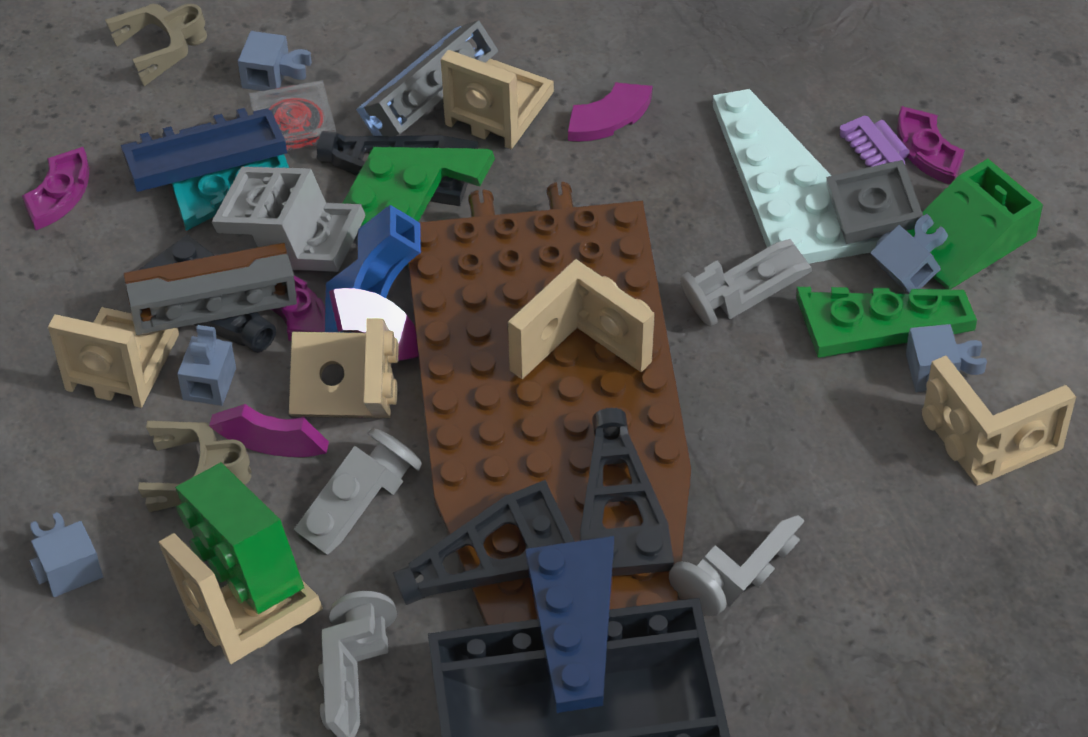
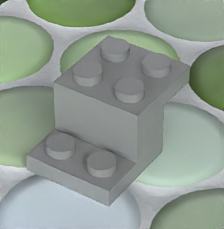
M241 167L214 216L212 224L217 233L252 235L258 247L285 243L292 270L338 272L366 215L361 204L326 203L311 169Z

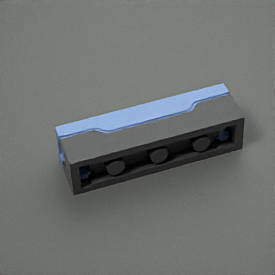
M479 20L454 28L356 109L373 136L392 137L400 135L443 99L441 58L447 50L482 62H487L499 52ZM472 38L475 41L477 48H473L470 42L467 40Z

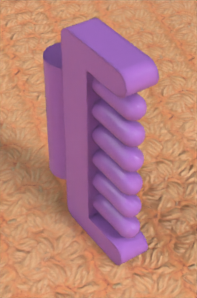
M862 116L840 126V137L850 142V146L855 148V152L860 154L862 160H865L866 166L872 167L903 160L905 164L904 159L907 158L909 150L884 120L874 124L868 116Z

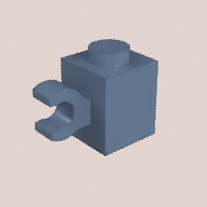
M250 31L238 59L242 88L278 93L284 76L297 80L306 79L305 65L311 66V53L303 49L288 53L286 36Z
M928 214L923 215L917 220L914 237L898 225L892 232L884 234L870 252L880 268L908 294H910L911 289H921L941 270L930 252L946 241L948 234L943 227H939L933 234H926L927 230L934 224Z
M951 324L910 328L906 358L915 392L927 391L926 384L929 379L931 362L943 356H947L959 372L961 369L970 375L984 373L987 364L986 358L974 359L971 357L980 356L981 341L970 340L962 344H956Z
M198 325V337H191L177 374L182 398L187 401L223 406L236 370L232 342L217 339L214 327Z
M58 512L52 514L55 527L49 531L41 530L36 521L31 522V531L34 540H31L36 558L29 560L38 584L47 582L53 597L103 578L97 553L82 521L65 527L63 517Z

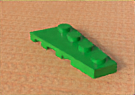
M797 287L796 299L818 358L907 343L909 330L914 327L951 324L953 334L975 331L977 318L965 290L911 289L910 294H895L890 292L889 288H873L872 293H849V288L831 287V292H811V287Z

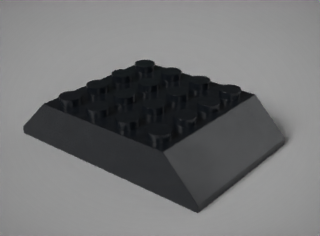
M700 598L610 609L603 706L560 713L556 712L538 619L428 633L442 737H730Z

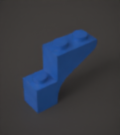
M389 205L358 229V259L326 283L325 332L354 333L338 332L329 291L355 288L373 292L384 298L387 297L389 289L400 271L421 253L420 222Z

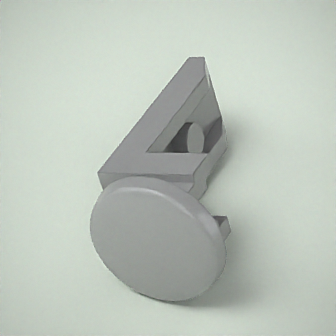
M788 239L769 246L723 273L722 266L717 260L706 266L704 272L695 278L686 271L680 277V282L694 312L702 322L711 327L718 324L714 309L720 306L727 317L732 319L812 272V267L792 240Z
M372 428L367 433L378 442L371 454L367 455L354 446L294 528L297 533L327 555L342 543L381 487L394 495L403 483L401 478L409 466L419 471L422 465L420 459L408 447L379 429Z
M799 515L782 520L741 567L716 545L697 566L689 562H677L669 572L670 584L678 592V597L681 600L700 598L703 615L716 616L726 608V605L730 607L750 583L758 588L775 569L769 561L776 554L784 559L800 541L794 533L804 523V520Z
M357 591L341 596L332 604L329 618L333 626L322 629L323 663L319 665L318 672L324 688V703L320 705V715L325 728L332 730L337 737H355L360 726L357 662L388 653V638L385 628L395 621L397 611L391 598L378 592Z

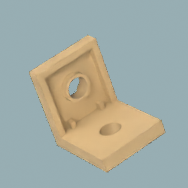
M447 50L441 58L445 125L452 127L458 120L471 125L472 135L486 139L490 132L505 137V147L509 149L515 146L554 92V81L493 59L482 62L451 50Z
M577 259L508 321L510 371L521 379L527 376L576 328H579L640 372L652 362L654 312L651 311L644 301L632 298L619 289L613 280L606 276H600Z
M101 307L93 323L55 314L48 326L66 391L73 392L77 383L94 388L97 398L111 401L115 392L132 396L134 406L140 408L143 407L179 336L178 327L136 335L131 313Z
M366 318V333L292 332L289 415L291 417L390 418V405H396L397 380L393 379L391 363L398 362V338H395L394 330H389L384 318ZM330 364H338L344 369L343 380L335 386L324 384L321 377L324 368Z
M947 356L931 362L929 379L926 384L925 402L922 408L923 420L930 430L936 431L945 443L949 456L954 461L958 460L977 486L1063 449L1076 396L1067 385L992 415Z
M175 533L159 541L191 623L194 626L198 624L202 626L207 640L214 647L217 645L222 647L225 657L230 664L257 648L265 646L272 639L303 623L307 618L323 609L319 596L303 582L304 589L264 612L257 614L246 601L240 604L235 599L228 584L220 589L215 574Z

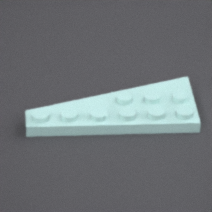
M750 89L713 95L714 111L767 248L777 242L791 239L809 264L870 253L875 248L876 243L882 236L849 244L845 243L827 189L826 177L831 175Z

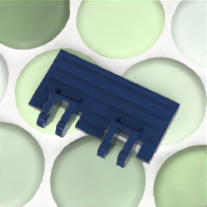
M241 108L236 110V119L226 121L221 113L213 116L214 125H211L210 122L179 130V134H174L171 126L163 128V138L152 140L148 132L139 134L141 143L137 144L135 141L121 145V150L136 191L140 192L287 154L286 141L269 108L253 111V115L249 116L246 109Z

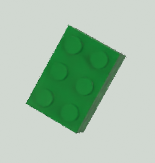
M222 462L175 487L181 504L176 506L177 512L184 525L192 530L194 538L189 540L193 552L202 562L208 561L211 571L220 583L227 581L233 596L240 604L246 601L257 614H260L305 588L281 519Z

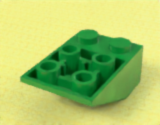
M989 159L959 175L922 212L923 215L928 214L934 222L926 234L935 233L939 227H943L948 234L946 241L930 252L941 268L933 278L946 289L951 290L1035 238L1043 204ZM915 229L907 230L912 237L915 236Z

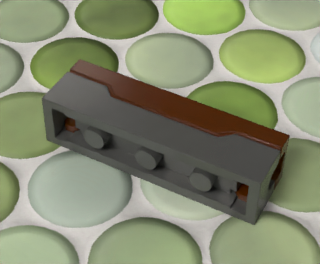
M285 243L123 273L136 335L297 304L294 275Z

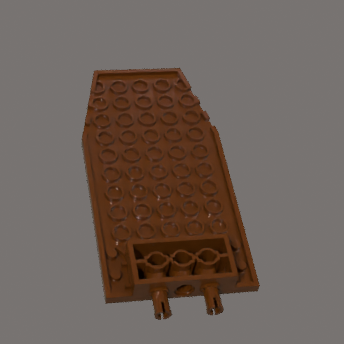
M557 182L549 185L546 190L550 210L495 215L493 194L489 190L482 189L483 203H480L478 190L471 192L468 196L472 217L420 222L421 253L409 262L434 501L439 516L442 517L447 529V535L449 536L504 496L546 480L574 541H580V529L595 441L592 416L597 411L605 408H618L626 413L629 436L667 519L674 564L681 562L691 480V464L643 201L573 207L571 185L561 182L562 194L559 195ZM575 259L600 276H606L613 280L619 289L634 299L644 301L651 311L654 312L652 362L642 372L635 369L579 328H576L523 379L510 371L508 321ZM626 463L604 465V486L632 484ZM632 500L608 502L604 508L602 523L606 529L641 526L643 519L637 505ZM513 524L501 526L488 535L484 541L486 553L493 559L516 557L521 555L526 549L517 526ZM465 546L456 551L463 572L479 566V559L472 546ZM670 571L612 576L610 609L677 601L678 592L671 586L669 581ZM530 578L471 588L485 626L538 619Z

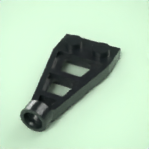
M322 131L317 145V160L333 163L335 167L358 175L365 163L363 161L365 152H371L373 147L478 149V141L443 135L344 136L335 132ZM444 176L430 201L461 206L468 183Z
M186 235L139 270L214 256V254ZM258 312L228 317L224 321L218 319L193 324L195 326L214 327L216 335L242 346L246 345L257 353L266 350L276 336V327L260 316Z
M618 408L599 410L592 416L595 441L580 529V541L614 536L612 576L670 571L674 565L669 525L629 436L626 413ZM626 463L632 484L604 486V465ZM632 500L637 505L643 519L641 526L606 529L603 526L604 508L608 502Z
M546 480L504 496L408 563L409 566L393 572L405 604L409 605L430 595L529 578L526 550L519 556L505 559H493L486 553L484 548L485 539L505 524L517 526L526 549L575 542ZM465 546H472L479 559V566L459 574L447 573L443 566L444 559ZM419 575H422L424 577V580L419 583H416L415 579Z

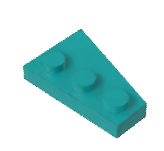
M285 155L171 183L185 230L187 231L216 215L241 167L289 168Z

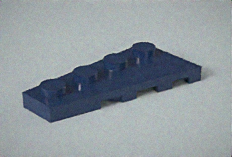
M614 536L525 549L526 563L556 712L603 706Z

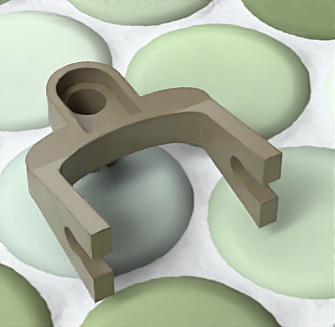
M150 4L146 7L105 19L110 32L119 29L111 34L117 47L149 24L159 26L170 37L171 43L167 48L132 59L138 72L145 69L138 73L144 86L185 58L188 54L187 44L192 46L199 45L207 38V32L204 29L205 18L201 8L196 4H184L170 12L158 4Z
M147 421L146 428L149 435L154 436L153 443L157 451L195 441L200 443V458L194 476L222 462L244 485L250 481L251 474L249 473H252L249 466L250 458L242 442L233 439L217 441L213 429L206 422ZM139 482L138 490L142 498H146L145 504L149 512L181 504L175 488L179 484Z

